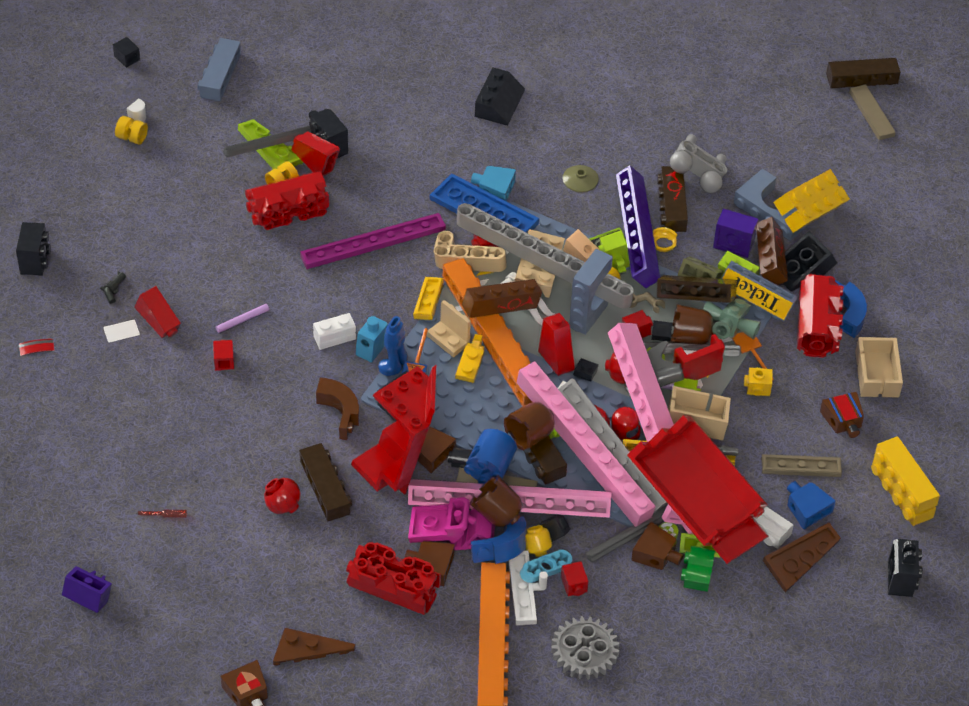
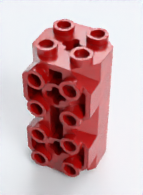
M321 171L245 190L246 198L249 201L246 202L248 213L252 212L253 225H261L265 230H271L276 227L289 225L294 216L299 217L301 221L324 216L329 207L328 192H325L324 187H326V183Z
M809 274L801 281L797 349L800 351L802 349L804 355L809 357L824 358L829 352L831 354L839 352L840 341L838 340L842 339L843 332L839 325L842 326L843 314L838 311L843 309L841 297L843 296L844 286L836 283L833 276Z
M369 542L365 546L359 545L356 549L354 560H350L346 568V572L349 573L347 578L348 586L423 615L430 611L437 597L435 593L436 588H440L441 574L435 572L429 562L416 557L398 558L392 548L380 543Z

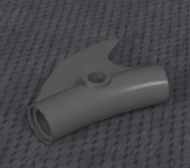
M663 341L647 351L660 387L684 380L680 363H671L662 359V354L668 346L667 341ZM626 385V386H625V389H626V391L628 392V394L630 395L629 390H628L627 385Z

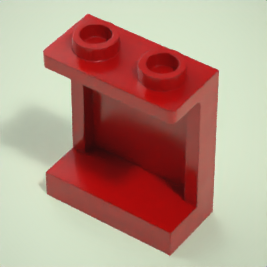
M716 334L711 335L710 346L688 355L682 347L675 349L673 363L681 364L685 379L699 380L721 371L725 345Z

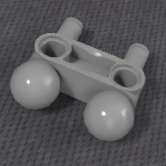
M689 134L671 156V168L677 173L691 171L700 177V185L705 192L716 193L721 189L722 178L728 170L725 166L727 158L723 154H718L715 158L695 144L697 141L696 136Z

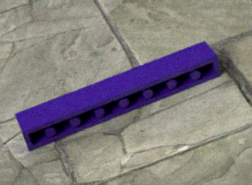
M630 165L617 173L616 178L632 278L644 288H648L657 282V279L660 278L644 177Z

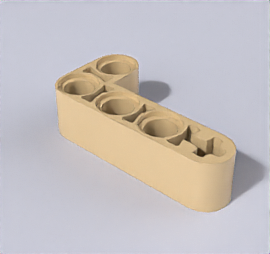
M442 231L437 235L434 256L438 268L443 269V264L464 258L467 265L471 266L472 271L502 272L507 267L506 254L503 248L455 245L454 235L450 231Z

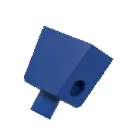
M794 481L787 487V490L791 493L787 505L803 529L833 512L836 501L814 483H808L801 487Z

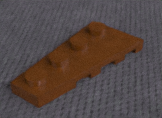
M827 523L766 555L762 561L786 593L841 538L832 525Z

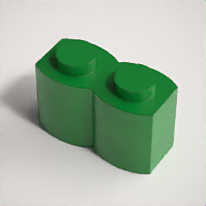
M691 546L690 552L686 551L684 563L687 564V569L683 568L681 574L684 588L708 592L715 550Z

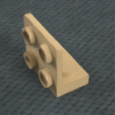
M443 300L441 302V321L428 330L427 337L454 358L465 349L467 343H470L471 321L466 315L456 310L452 304Z

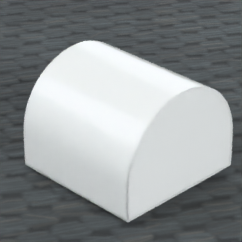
M137 99L127 107L128 117L133 118L134 121L144 122L146 120L145 103L141 99Z

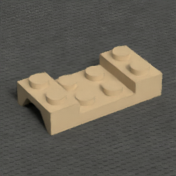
M529 229L528 234L562 250L565 238ZM521 258L514 282L535 279L545 297L549 298L555 275Z

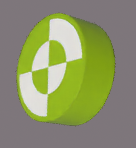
M664 522L659 526L677 539L678 527L674 523Z

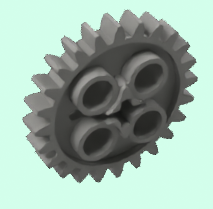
M581 616L578 622L575 618H572V624L565 621L564 627L559 626L558 632H554V638L551 643V653H553V660H557V667L563 666L564 673L570 670L571 677L575 673L578 674L579 679L582 678V675H586L588 680L590 679V674L598 678L599 672L605 675L606 668L612 670V665L616 664L617 657L619 656V642H617V635H613V629L607 630V623L599 625L600 619L594 623L592 622V617L585 621L583 616Z

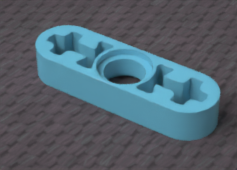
M558 550L531 560L523 565L520 570V576L525 582L533 583L539 580L540 572H546L548 577L561 572L562 565L571 564L572 556L566 550ZM541 563L549 564L551 569H545Z

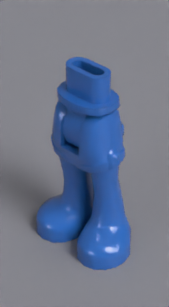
M398 316L393 317L386 327L384 345L387 349L388 359L381 360L378 365L380 373L386 376L400 373L402 371L401 365H404L405 361H407V352L404 347L405 331L403 323Z

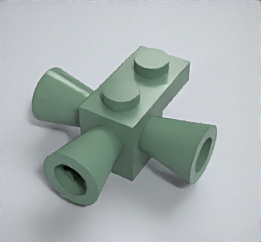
M735 299L723 310L710 301H707L703 310L708 311L712 315L713 320L718 321L713 325L712 331L719 339L734 338L739 330L750 338L755 339L760 329L761 322L744 319L750 311L751 304L746 303L743 299Z

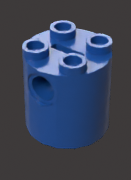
M491 428L485 429L481 432L466 462L464 471L476 479L479 484H485L492 477L496 479L497 475L503 479L517 451L516 442L503 431Z

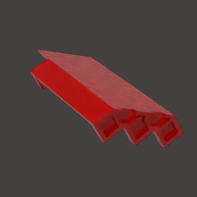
M683 415L670 429L662 428L649 442L640 441L627 454L630 460L704 546H712L726 564L769 537L755 520L765 512L764 508L768 504L691 416Z

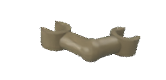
M645 292L640 295L633 294V301L629 307L634 308L638 302L646 300L653 306V311L659 313V307L657 306L659 305L665 309V302L654 298L649 292Z

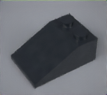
M810 231L785 251L788 281L783 284L792 292L800 288L801 281L807 275L824 276L837 264L833 254Z

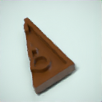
M285 628L273 659V665L277 666L281 662L293 660L295 663L305 659L324 658L326 655L339 653V655L348 654L351 651H355V644Z

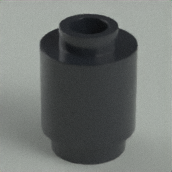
M454 447L453 451H449L448 463H451V467L465 468L472 450Z

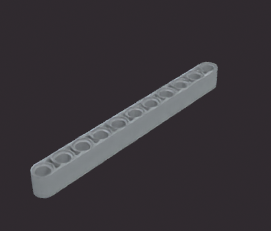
M464 203L457 208V225L570 283H573L574 276L585 263L470 204ZM607 274L598 286L595 296L619 308L626 309L632 304L634 289L630 284Z

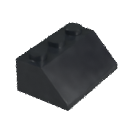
M492 67L475 101V117L508 126L525 88L509 71Z

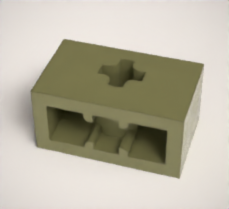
M689 256L683 259L677 276L721 279L723 270Z

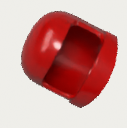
M621 407L613 413L611 427L620 440H638L641 435L640 421L637 412L633 408ZM638 428V432L635 436L631 438L627 437L628 431H632L633 429Z

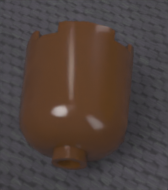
M677 304L672 323L674 331L671 334L670 341L697 345L706 344L710 340L711 335H714L712 331L714 325L712 315L706 310Z
M540 402L529 403L504 418L505 432L511 434L517 448L521 450L531 448L549 436L555 425L552 411Z
M499 475L496 476V479L492 477L479 489L481 494L477 498L473 496L470 501V505L494 526L503 527L509 523L513 525L520 518L521 498Z

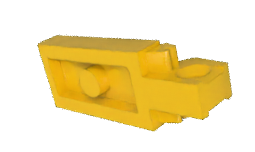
M475 334L472 343H467V346H465L455 379L475 382L484 356V346H481L482 335Z

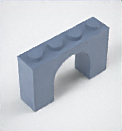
M761 169L735 191L734 204L752 217L758 218L759 221L773 217L781 227L783 237L791 241L807 226L792 233L784 219L797 211L796 207L782 216L778 210L770 208L763 202V199L775 190L777 178L766 170Z
M598 249L594 250L574 276L572 283L569 325L573 330L585 335L608 306V302L595 296V292L611 270L613 256Z

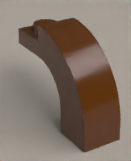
M320 377L316 390V404L332 406L341 412L339 439L347 440L348 434L353 432L354 425L359 426L358 400L353 391L343 383Z

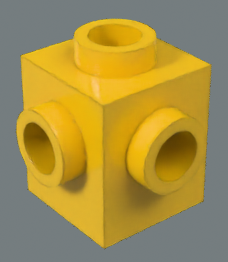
M749 367L748 375H744V386L747 387L748 395L770 396L772 369Z

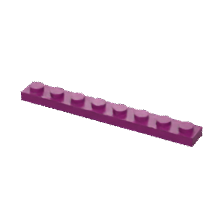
M436 213L300 251V256L306 269L442 232L446 230V225L441 215Z

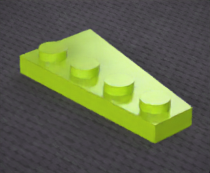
M254 119L238 124V131L247 141L271 135L268 129ZM282 143L256 150L272 169H277L279 165L286 161L293 164V166L303 164L301 159L291 150V145L287 146Z

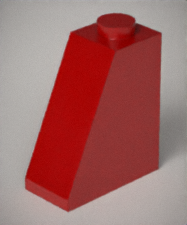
M309 131L302 135L299 134L294 138L291 150L312 172L321 171L322 176H325L333 171L340 151L338 146Z
M157 286L140 294L134 308L161 338L175 335L181 323Z
M560 313L543 318L538 349L540 355L558 376L575 369L570 325Z

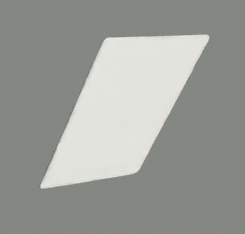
M135 320L103 327L108 342L140 335Z

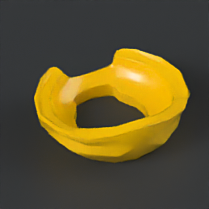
M666 227L653 230L655 249L657 251L668 252L675 248L677 243V233ZM666 238L671 240L673 244L667 248H662L657 245V240Z

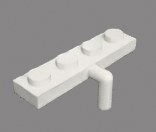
M528 550L508 560L516 625L537 624L533 591H542L547 588L548 574L544 571L540 572L539 582L528 583L521 578L520 570L526 562L530 561Z

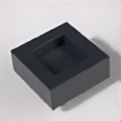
M654 320L651 340L670 342L672 322Z
M581 358L574 369L573 375L591 382L598 371L599 364Z

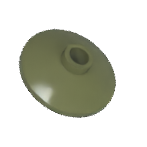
M585 165L569 167L563 174L565 186L575 192L591 191L597 186L599 181L596 171Z

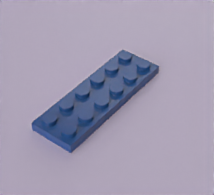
M452 173L430 194L431 201L456 214L458 206L466 203L528 233L529 229L534 230L539 224L538 217Z

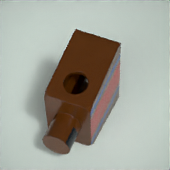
M857 392L822 400L820 413L835 433L847 431L850 438H855L860 434L858 428L862 427L864 414Z

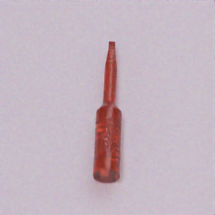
M187 510L138 511V515L187 518Z

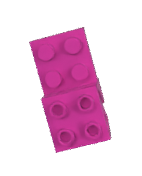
M450 498L449 504L412 507L408 539L410 543L450 540L451 544H455V550L471 549V541L494 538L495 526L474 508L470 511V502L467 498Z

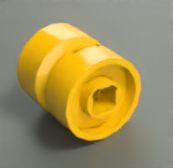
M121 116L115 127L116 138L129 139L130 142L138 145L143 143L148 132L147 123L139 120L134 121L133 118Z
M286 161L279 165L277 169L266 173L265 181L269 184L299 176L293 164Z

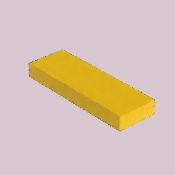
M425 277L413 313L414 319L433 320L444 285V278Z

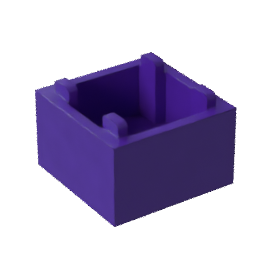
M723 209L716 224L713 248L725 252L729 251L748 258L755 242L758 218Z

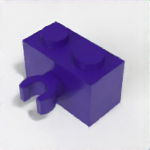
M75 566L65 576L62 596L98 613L108 602L112 583L105 580V575L100 578L96 576V571L90 573Z

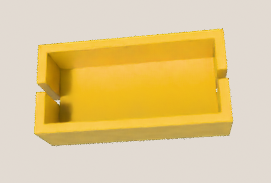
M829 169L785 193L773 203L782 216L796 207L797 211L784 219L792 233L837 209L849 201L850 198L843 187L838 186V179L832 170Z
M898 436L878 443L871 469L873 474L882 481L883 488L891 494L894 504L900 507L904 518L909 520L912 526L932 519L936 511L935 506H937L940 497L937 490Z

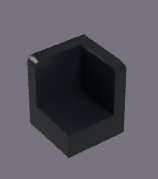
M128 37L113 44L114 57L126 68L140 61L139 48Z
M556 514L538 524L548 529L551 542L565 536L571 530L564 516Z

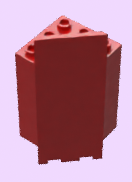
M436 365L432 367L429 377L417 366L373 394V397L397 421L383 429L379 443L353 459L351 465L377 492L389 485L395 492L400 490L406 495L435 412Z

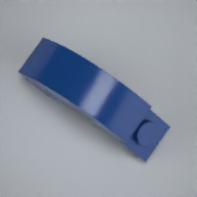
M848 282L846 286L843 285V296L841 297L843 306L847 311L843 315L842 326H839L840 329H843L844 333L855 338L863 327L867 304L862 292L854 284Z
M521 516L513 525L509 523L504 526L505 532L497 537L471 541L473 563L494 560L495 564L520 555L526 548L525 536L527 528L524 516Z

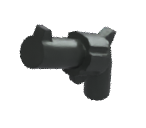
M118 271V276L114 280H110L105 286L100 287L104 291L109 304L116 302L113 294L118 293V285L126 278L123 272Z

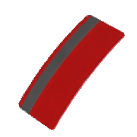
M40 339L20 343V355L41 351H54L53 339Z

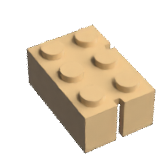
M859 337L855 354L861 397H878L879 394H882V397H899L903 380L897 338Z
M673 386L668 404L673 424L683 415H689L710 438L723 440L728 425L731 398L713 394L710 409L705 411L709 393Z

